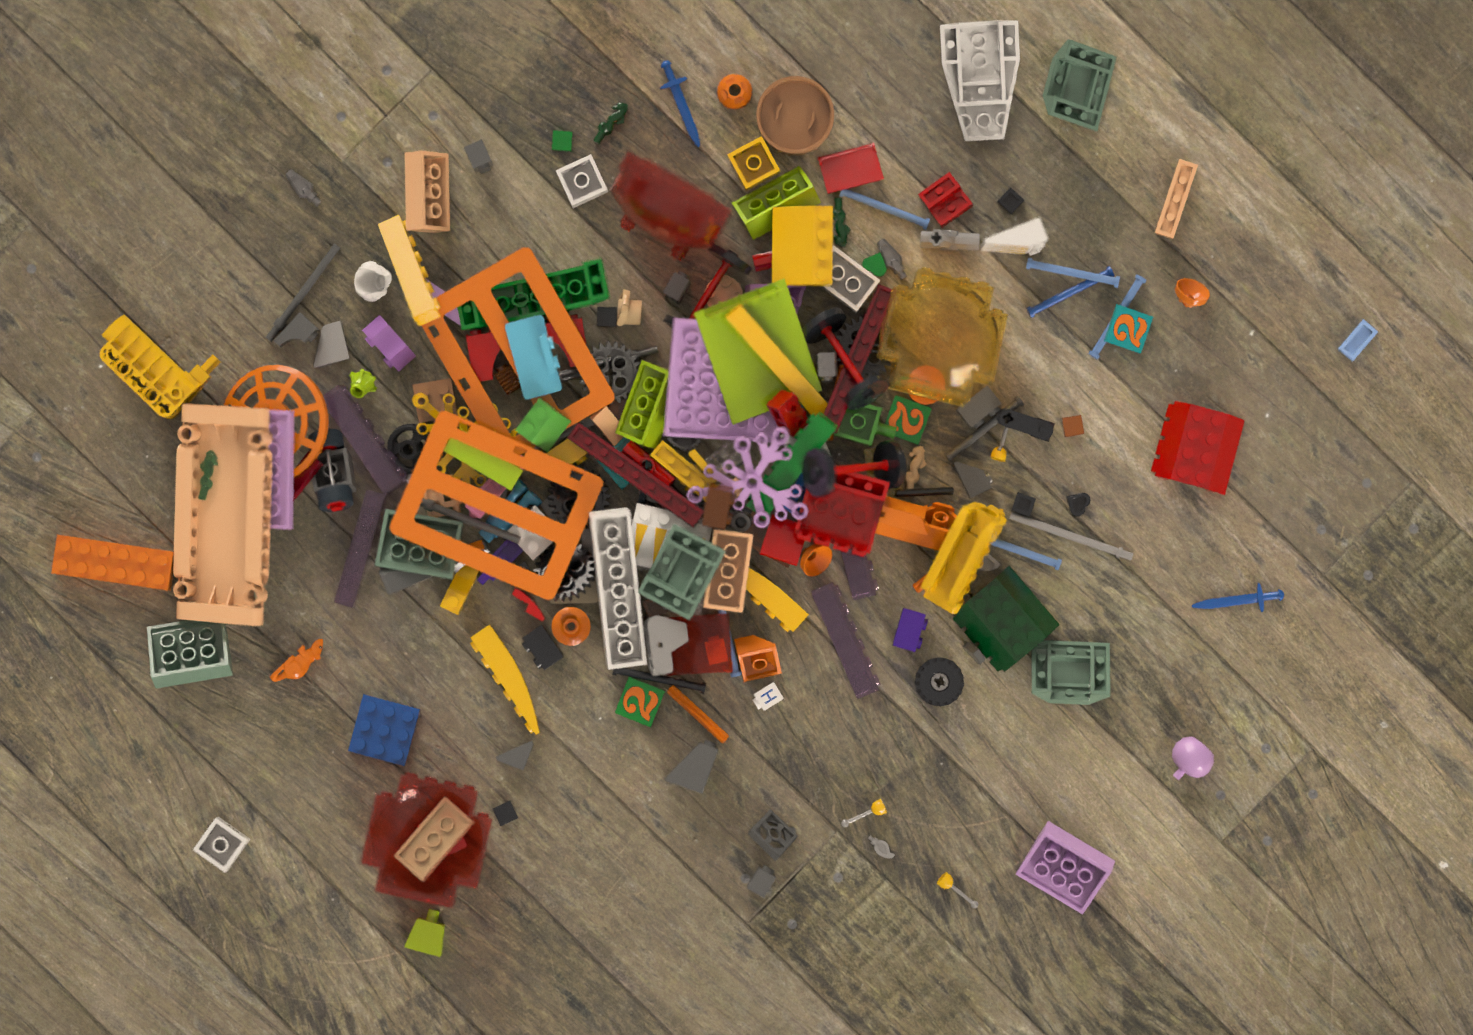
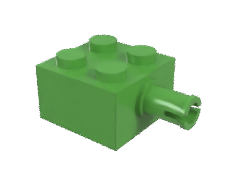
M869 404L856 410L847 408L837 434L834 433V436L871 447L874 435L879 434L894 439L897 427L880 423L879 418L882 408Z

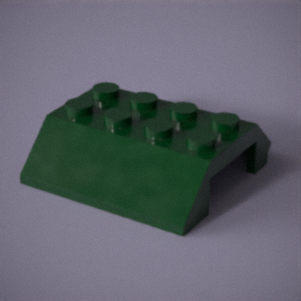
M1010 565L970 600L964 603L953 618L961 629L966 626L967 630L964 633L973 643L977 641L980 643L977 648H979L987 659L990 656L993 658L989 662L997 672L1001 669L1004 672L1007 671L1060 625Z

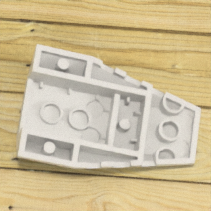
M1018 20L961 22L940 25L942 67L965 141L1004 139L1020 62Z

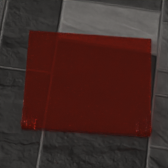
M729 613L692 616L690 620L683 616L666 617L686 623L689 640L671 652L673 672L666 674L667 676L732 672Z

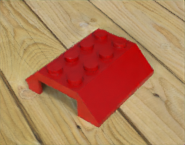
M1175 401L1174 404H1168L1165 417L1170 418V420L1163 423L1160 436L1165 437V439H1159L1155 455H1159L1160 458H1154L1151 472H1154L1158 478L1181 482L1206 489V491L1225 495L1245 420L1194 404Z
M853 472L836 474L833 491L827 496L815 497L806 488L802 503L807 505L808 513L805 518L797 520L794 533L798 534V539L810 542L811 538H815V544L829 547L830 543L834 544L833 549L848 553L850 548L853 549L852 554L865 557L866 553L870 554L890 482ZM802 507L799 513L804 512V509Z

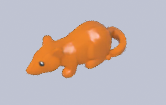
M323 639L316 640L311 648L307 650L302 645L297 650L299 654L296 657L294 655L289 657L270 676V679L273 682H277L285 678L300 679L303 677L314 660H320Z

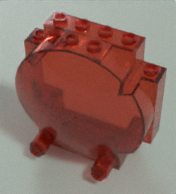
M629 151L618 168L619 173L610 187L616 203L624 212L620 221V227L630 232L631 229L633 230L635 226H638L650 236L674 245L671 249V256L679 261L685 258L690 248H712L732 218V210L715 201L713 196L646 158L643 160Z
M406 772V775H400L396 798L393 797V793L382 791L381 795L376 794L360 863L380 868L375 887L376 892L455 908L460 885L478 889L493 819L489 818L490 814L478 812L475 815L479 792L475 791L474 786L464 785L461 788L457 787L455 782L445 780L444 784L438 783L436 778L425 776L424 780L417 778V774ZM444 797H447L475 823L464 834L468 846L446 856L428 878L422 882L399 862L394 855L418 828L417 825L427 818Z

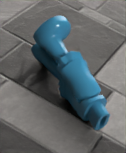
M519 478L513 490L505 499L514 503L525 493L517 505L527 508L529 505L540 506L543 503L535 493L528 490V486ZM489 515L486 520L487 524L505 531L513 525L493 515ZM484 530L478 532L489 543L495 537H499Z

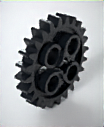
M861 316L859 317V322L852 319L851 326L845 323L847 329L839 330L843 335L836 336L847 355H849L851 350L848 345H853L854 343L851 335L854 332H858L863 319ZM884 322L879 332L882 341L873 346L882 347L883 350H872L870 353H877L880 356V361L873 364L868 358L861 375L863 379L865 374H868L869 377L872 376V373L879 374L880 369L886 372L884 366H892L889 359L895 360V357L891 355L892 352H897V349L892 348V345L897 344V341H891L895 334L887 333L890 327L884 329Z
M571 470L569 477L580 481L583 475ZM551 481L550 485L553 487L548 488L547 491L552 495H549L547 499L552 500L548 507H554L551 514L557 513L558 517L556 520L558 521L563 518V524H565L571 513L565 504L570 503L574 506L577 492L574 490L569 492L564 486ZM602 486L592 512L606 510L604 507L610 505L609 502L605 501L610 498V495L605 494L609 487ZM589 518L585 525L586 528L590 526Z
M582 544L576 546L557 593L553 598L555 602L559 597L562 602L565 601L566 597L572 601V596L574 595L579 598V592L586 594L584 588H591L589 581H595L592 576L595 574L594 558L588 549H584ZM550 545V552L548 550L544 551L545 556H538L541 562H535L537 569L533 570L534 573L538 575L545 573L555 550L553 545Z

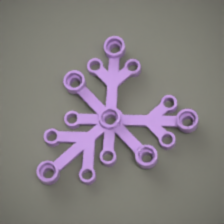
M779 427L774 431L772 436L773 442L769 448L767 445L768 435L766 433H759L757 435L756 442L760 447L762 459L755 471L749 453L750 439L746 436H740L736 439L734 447L742 455L746 472L736 467L732 460L724 462L723 470L727 473H732L742 480L733 481L717 471L716 467L712 464H708L704 469V474L707 477H712L722 483L719 485L734 487L733 493L736 489L744 488L739 497L735 499V502L741 501L742 506L738 507L734 504L733 508L735 510L743 509L745 500L751 492L756 509L754 523L759 528L766 527L770 522V515L764 511L759 490L773 498L776 509L775 517L780 521L785 520L788 514L783 505L792 510V515L796 519H803L808 513L806 504L802 502L795 503L788 498H797L801 495L802 489L799 485H793L790 489L776 491L762 482L761 474L769 462L781 459L789 460L792 456V450L788 447H784L781 451L776 452L779 445L786 443L789 438V432L783 427ZM778 432H783L785 437L780 438ZM764 436L766 441L760 442L759 437ZM744 440L747 443V445L744 447L740 445V441ZM788 451L790 455L785 457L782 452ZM730 463L733 468L727 469L726 464ZM707 468H712L714 472L709 474ZM750 478H755V479H756V483H755V484L750 483L749 479H750ZM691 487L687 493L689 501L692 503L700 502L704 496H707L708 487ZM797 488L799 490V493L794 494L792 492V489ZM693 491H698L700 495L694 496ZM802 507L804 512L799 513L797 508ZM783 511L785 513V516L780 517L778 515V512ZM760 515L765 516V517H766V520H765V521H761V520L759 519V516H760Z

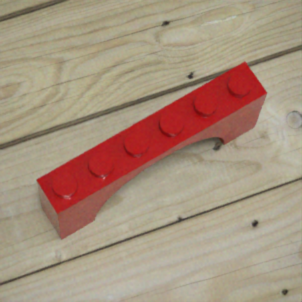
M578 314L569 315L586 343L582 317H578ZM547 319L545 326L548 337H552L553 341L564 351L570 367H575L549 319ZM490 328L488 332H481V329L472 330L469 335H466L471 367L480 382L493 380L494 361L501 347Z

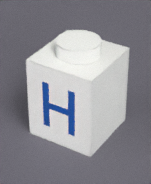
M772 682L754 693L756 698L752 700L758 710L762 708L765 711L784 698L775 683Z

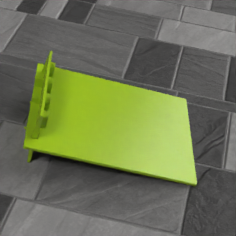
M785 279L745 294L737 295V297L723 302L718 301V304L694 313L733 425L769 411L766 404L781 390L791 392L725 318L739 304L751 315L816 391H822Z

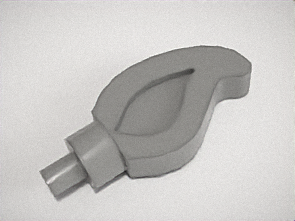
M871 835L868 837L878 855L884 858H893L895 856L894 853L890 852L886 841L878 840Z

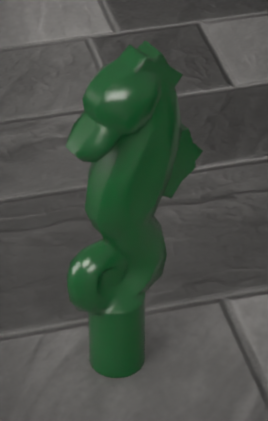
M619 102L617 105L612 106V109L617 111L608 117L607 123L601 122L598 125L599 132L593 139L594 142L600 145L603 138L613 132L615 123L617 125L624 123V116L626 111H628L626 103Z
M834 198L833 220H837L834 227L838 236L833 235V239L837 246L844 248L847 244V236L851 230L847 225L843 224L846 219V213L842 210V198Z

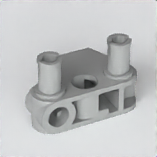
M662 616L649 617L643 623L649 662L648 668L652 676L672 673L671 652L689 641L686 623ZM659 642L662 644L661 648L657 646Z

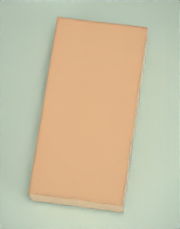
M607 406L598 410L590 417L613 446L623 438V436L615 433L619 421Z

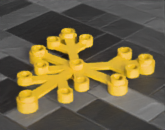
M416 393L413 396V405L416 408L424 409L436 420L440 412L429 403L427 395ZM447 393L443 395L442 401L445 411L453 414L455 397ZM447 396L452 397V401L450 403H446L445 398ZM423 397L424 403L419 405L418 399ZM464 406L459 407L457 415L467 420L469 415L468 408ZM461 409L466 410V414L464 416L460 415ZM501 418L502 420H507L508 425L506 427L507 429H509L511 426L510 420L507 418ZM459 422V429L468 433L471 427L467 429L466 424ZM419 423L416 426V430L419 434L425 435L431 432L434 424ZM421 425L426 427L424 432L419 431ZM516 428L510 432L512 436H516L518 433L515 431ZM446 453L438 462L437 466H441V472H446V466L454 458L452 455ZM462 461L461 467L452 476L459 480L462 478V481L470 484L471 477L477 486H483L486 482L485 476L478 474L472 467ZM478 477L483 478V482L481 484L477 483Z

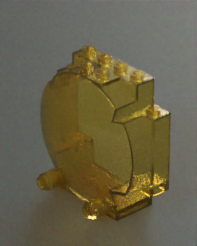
M918 268L910 290L909 287L904 285L894 286L891 290L887 312L880 329V344L877 358L892 362L888 389L963 407L971 398L974 382L991 385L994 382L1008 314L1003 313L1004 311L1001 309L993 308L989 310L994 287L989 286V283L983 281L975 283L971 282V279L967 277L955 278L951 277L952 275L947 272H940L939 274L933 272L930 268Z

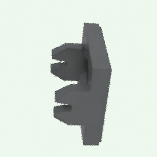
M771 809L747 833L774 861L798 837ZM761 827L766 831V839L760 834ZM770 830H775L778 838L772 837ZM771 841L778 842L781 847L773 848L769 843Z

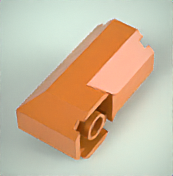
M886 496L875 534L939 551L957 515L954 513L955 509L952 506L940 502H934L930 507H927L928 505L921 506Z

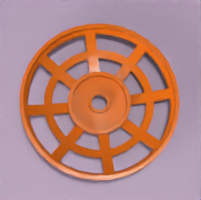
M267 365L256 368L244 375L232 387L223 406H229L230 404L235 407H249L244 403L251 395L257 392L259 402L253 408L294 411V417L301 415L300 433L294 432V454L301 445L312 450L307 458L293 469V477L306 470L318 458L323 449L328 432L326 402L318 386L311 378L297 369L282 365ZM277 370L291 375L285 384L278 382L264 383L262 372ZM255 375L256 386L248 390L240 401L234 398L235 392L243 382ZM298 378L310 389L316 400L315 403L305 405L300 395L292 389ZM265 388L281 389L275 400L266 398ZM287 394L291 395L299 408L290 410L283 403ZM318 410L319 431L316 442L305 437L308 428L307 413Z

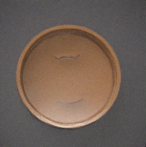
M802 76L781 78L772 83L759 99L756 112L758 130L764 141L780 153L787 155L810 153L819 148L831 133L834 123L832 100L827 91L812 79Z

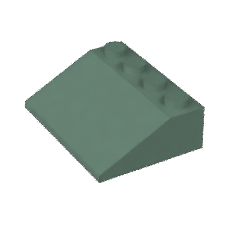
M385 509L375 566L453 579L456 561L394 535L390 530V524L396 511ZM419 514L415 515V522L461 541L463 522Z
M183 620L147 627L151 679L156 689L233 676L226 623Z

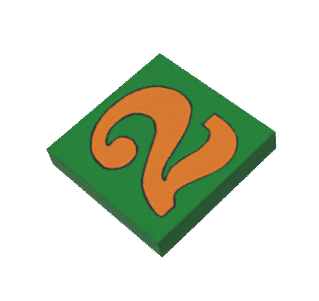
M895 395L885 424L897 427L895 437L919 445L932 408Z
M629 677L615 713L651 727L665 691Z

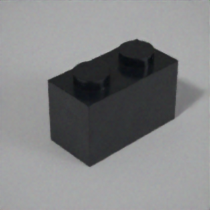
M540 625L522 638L524 642L521 644L528 653L530 651L535 656L533 661L539 669L543 668L546 670L564 657L543 625Z

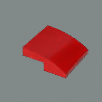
M950 172L918 194L941 228L973 207V203Z
M772 514L760 555L797 566L805 540L798 539V534L794 533L797 522L789 519L780 521Z
M515 588L512 595L529 604L525 612L544 621L546 617L535 601L523 591Z

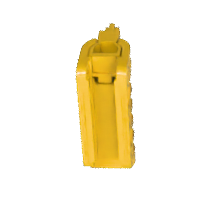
M125 314L115 320L102 334L108 342L100 350L101 360L158 415L166 419H174L181 413L182 404H189L199 394L203 386L212 378L209 374L221 363L212 354L202 366L197 364L190 372L183 371ZM112 352V355L119 360L114 361L110 359L109 354ZM128 365V371L122 373L123 366ZM131 378H139L140 382L144 386L146 385L147 387L143 388L138 386V382L135 379L132 380ZM156 391L157 396L151 401L150 395ZM162 403L169 407V413H166V409L160 406Z
M973 502L960 510L922 583L921 588L925 590L924 598L951 614L959 612L964 602V594L970 591L969 585L971 581L976 579L977 569L983 566V558L990 552V544L996 541L1002 531V526L1007 522L1002 508L998 509L993 505L986 507L984 504Z

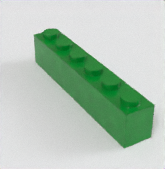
M820 411L817 415L812 414L806 422L808 427L805 430L800 429L794 438L797 441L794 445L789 444L787 446L792 450L791 458L789 460H776L771 467L773 472L769 476L765 474L762 478L764 484L776 491L789 489L802 473L805 454L809 449L822 447L835 431L838 425ZM788 451L782 452L785 457L790 455ZM759 490L764 511L770 514L775 508L773 498ZM750 494L747 497L750 501L746 506L756 513L753 497Z

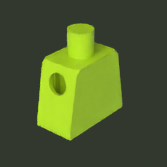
M429 908L426 919L417 918L405 943V948L437 957L442 956L445 924L437 922L440 911Z

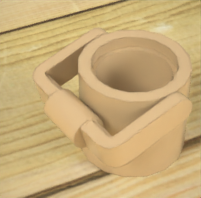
M623 289L618 301L617 325H641L642 300H630V291Z

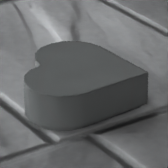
M966 642L962 646L979 665L985 661V657L979 648L972 643Z

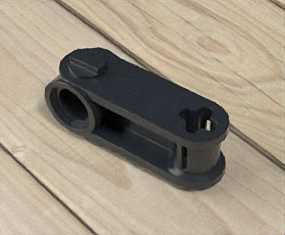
M1007 408L999 410L996 414L999 424L1029 434L1032 437L1049 442L1053 434L1055 423ZM1008 414L1010 420L1005 421L1002 417Z

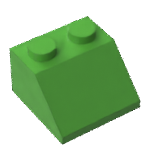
M540 397L515 431L531 443L548 452L570 424L571 420Z

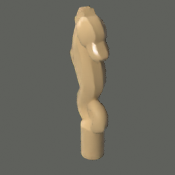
M923 446L914 447L909 454L910 457L914 455L915 457L910 463L911 472H906L904 479L907 482L906 489H914V484L919 480L918 469H922L927 465L924 460L925 450Z

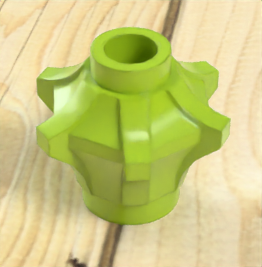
M361 369L360 372L350 373V393L352 396L362 398L367 393L377 390V387L374 385L376 377L372 376L369 371Z

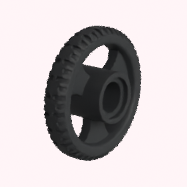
M417 424L399 426L391 433L387 443V453L392 465L397 470L406 474L413 473L424 448L421 441L424 439L426 442L430 434L429 432L425 435L419 434L416 430ZM419 427L420 432H424L426 430L424 427ZM405 431H413L412 439L402 441L401 443L397 442L400 434ZM409 445H412L413 453L409 451ZM399 453L403 459H411L413 466L408 467L402 464L397 454Z

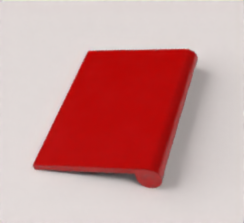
M874 143L818 157L827 194L884 179Z

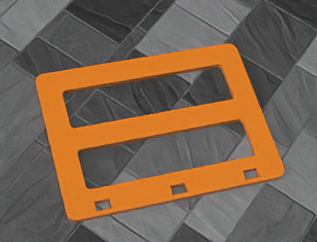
M523 247L437 296L436 298L441 307L438 309L441 317L421 326L478 425L492 431L495 430L501 435L534 448L536 445L521 434L512 436L445 322L444 315L469 300H473L518 377L505 325L509 321L492 294L491 288L514 274L521 272L590 390L587 396L564 409L558 408L551 394L531 398L530 400L533 405L541 397L571 420L567 426L569 428L614 401L615 394L533 251L528 247ZM435 325L440 335L434 338L428 327ZM464 377L470 386L466 391L459 381ZM515 446L513 453L518 455L527 452Z
M442 411L437 415L390 524V530L394 535L550 600L557 593L588 521V512H592L603 486V481L599 476L448 411ZM459 422L471 427L468 433L457 429ZM448 439H456L576 491L578 496L567 522L561 524L438 471L437 464ZM515 446L527 451L524 457L513 453ZM571 470L583 475L580 481L569 477ZM432 489L555 542L556 547L545 573L538 575L415 522V515L426 490Z

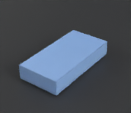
M1363 319L1340 345L1338 350L1353 362L1378 331Z

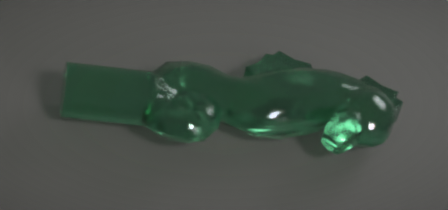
M212 450L206 453L204 461L200 464L201 470L204 471V475L200 479L201 489L198 496L201 500H206L208 490L212 488L213 482L209 478L213 475L214 466L218 465L217 455Z

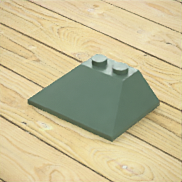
M1068 39L1051 61L1043 92L1048 115L1093 131H1098L1117 56Z
M673 524L638 593L690 620L726 550Z
M1043 640L1031 650L1032 694L1048 703L1089 705L1110 697V643Z

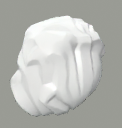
M365 262L355 273L354 286L356 293L366 301H377L386 295L387 288L392 281V275L376 262Z

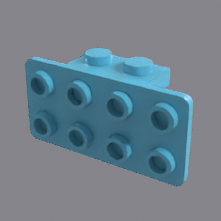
M537 315L507 323L505 329L524 398L531 399L560 391L562 385L557 370L560 365L558 357L553 355L554 342L552 337H548L543 316Z

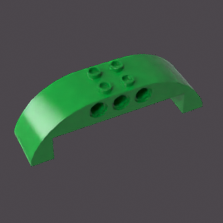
M602 258L582 262V266L546 274L567 312L588 307L610 298ZM526 279L495 285L491 288L492 294L509 323L537 315L546 317ZM469 300L457 307L462 330L489 328L473 300Z

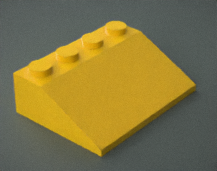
M833 206L772 207V283L785 279L787 286L832 285Z

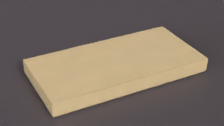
M444 797L397 851L394 857L424 882L475 822L447 797Z

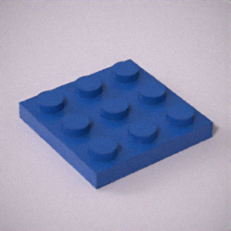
M363 694L348 751L405 766L420 709Z

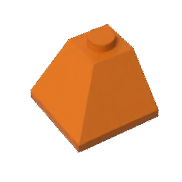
M755 635L734 639L744 682L782 674L776 644Z

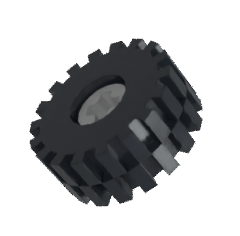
M932 658L924 662L915 675L916 691L920 698L930 705H949L961 695L964 687V676L960 667L955 662L947 658ZM942 676L945 684L944 686L940 685L938 688L934 679H939Z

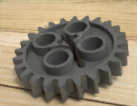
M606 341V346L599 342V348L597 349L592 345L593 352L591 354L595 361L597 359L604 360V365L600 370L608 383L609 376L605 372L609 371L607 356H611L610 368L614 371V373H611L612 390L615 394L614 399L618 403H621L620 397L622 396L627 400L626 393L631 391L638 372L636 366L640 364L639 361H633L637 355H630L632 351L630 348L624 351L625 344H621L618 347L617 341L613 343V346H611L609 341ZM619 357L623 358L624 362L622 366L615 367V359ZM618 377H624V384L622 386L615 385V380ZM583 379L579 381L580 384H586ZM587 385L582 388L584 391L589 390Z

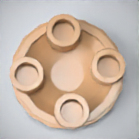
M724 275L707 302L708 307L718 304V301L723 302L737 297V295H742L743 290L740 284L734 278Z

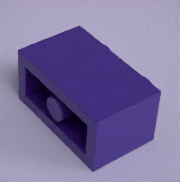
M903 608L892 646L912 652L920 649L923 640L920 637L921 630H926L928 619H925L926 614Z

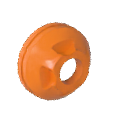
M731 74L720 81L717 88V96L720 103L726 108L732 110L741 109L751 100L752 86L742 75ZM738 85L741 89L740 94L732 96L729 93L730 86Z
M1183 278L1176 283L1175 293L1179 302L1183 303L1186 307L1202 306L1206 304L1210 297L1209 290L1196 280Z
M813 544L805 548L800 561L802 571L811 577L824 572L832 560V550L819 544Z

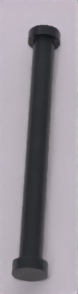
M629 668L613 669L612 674L701 691V694H704L706 682L701 684L662 675L652 676L651 673Z

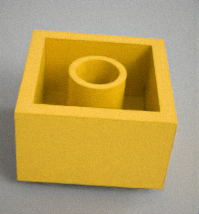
M762 136L727 154V158L745 191L780 173V169Z

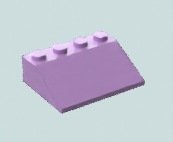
M1048 821L1017 870L1016 875L1083 914L1112 872L1115 860Z

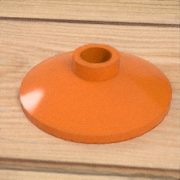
M566 607L556 613L552 620L551 628L556 640L567 646H575L582 643L588 637L591 625L584 611L576 607ZM569 623L575 624L574 630L568 629Z

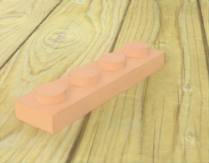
M1182 159L1178 160L1154 232L1155 234L1170 239L1174 238L1198 167L1197 164Z

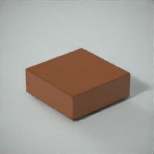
M1081 415L1062 418L1065 437L1084 434Z

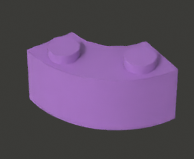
M380 315L362 330L367 335L365 340L371 347L376 346L385 356L383 360L390 368L394 366L400 371L416 357Z

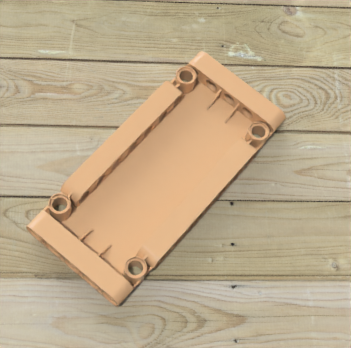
M182 404L183 423L177 433L182 444H179L176 454L173 573L178 578V582L173 588L174 595L178 598L176 602V619L249 626L263 625L264 602L268 597L264 586L269 578L272 486V453L269 450V445L272 442V434L269 431L270 409Z

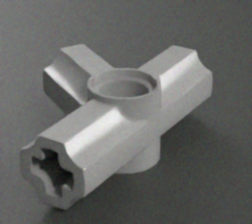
M941 229L921 231L920 248L941 249V251L952 252L958 250L979 251L980 234L959 233V231Z

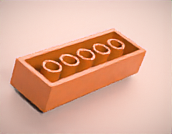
M57 535L51 573L171 591L174 552Z

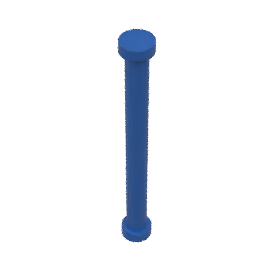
M1110 266L1106 267L1105 271L1099 273L1111 277L1115 276ZM1085 280L1033 307H1027V312L1033 318L1035 314L1098 282Z

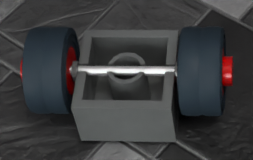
M328 429L325 444L318 456L323 466L312 478L319 509L323 512H339L353 505L352 492L357 491L352 456L347 448H344L342 432L338 429ZM318 431L311 433L308 439L316 442Z

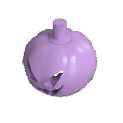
M1194 737L1182 738L1173 748L1172 759L1175 765L1179 767L1173 774L1177 780H1180L1185 773L1188 776L1200 778L1210 772L1214 764V755Z

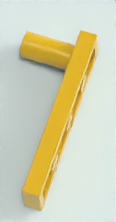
M663 440L650 454L652 458L688 488L693 486L706 488L712 483L708 477ZM693 491L698 496L700 495L698 491ZM704 496V497L702 498L705 502H706L707 496Z

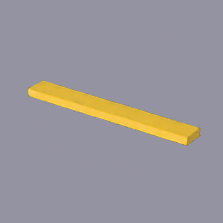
M739 304L730 311L725 318L783 384L797 395L799 402L811 415H817L819 411L824 414L828 403L743 306Z

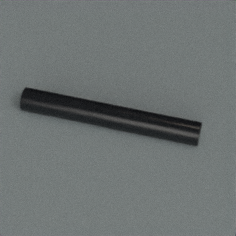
M953 487L895 490L896 497L954 494Z

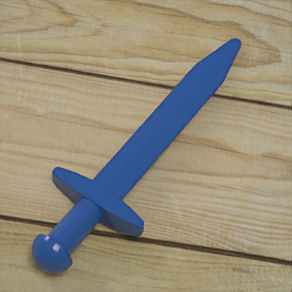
M665 60L662 62L661 68L664 69L669 82L662 85L660 89H671L688 134L695 145L700 147L698 130L679 85L687 77L676 79L671 68L672 63Z
M1257 583V593L1206 599L1193 604L1192 607L1212 609L1258 603L1260 611L1263 612L1264 601L1275 599L1281 601L1284 598V592L1278 589L1276 592L1263 593L1260 583Z

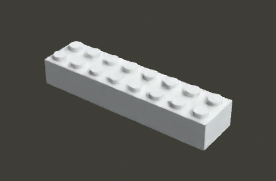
M625 507L588 512L606 666L610 670L647 665L630 511Z

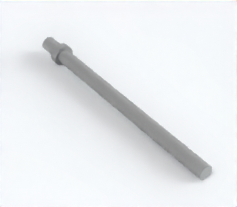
M1015 512L1010 514L1009 519L1116 555V558L1122 557L1132 560L1133 553L1123 550V547L1119 546L1117 548Z

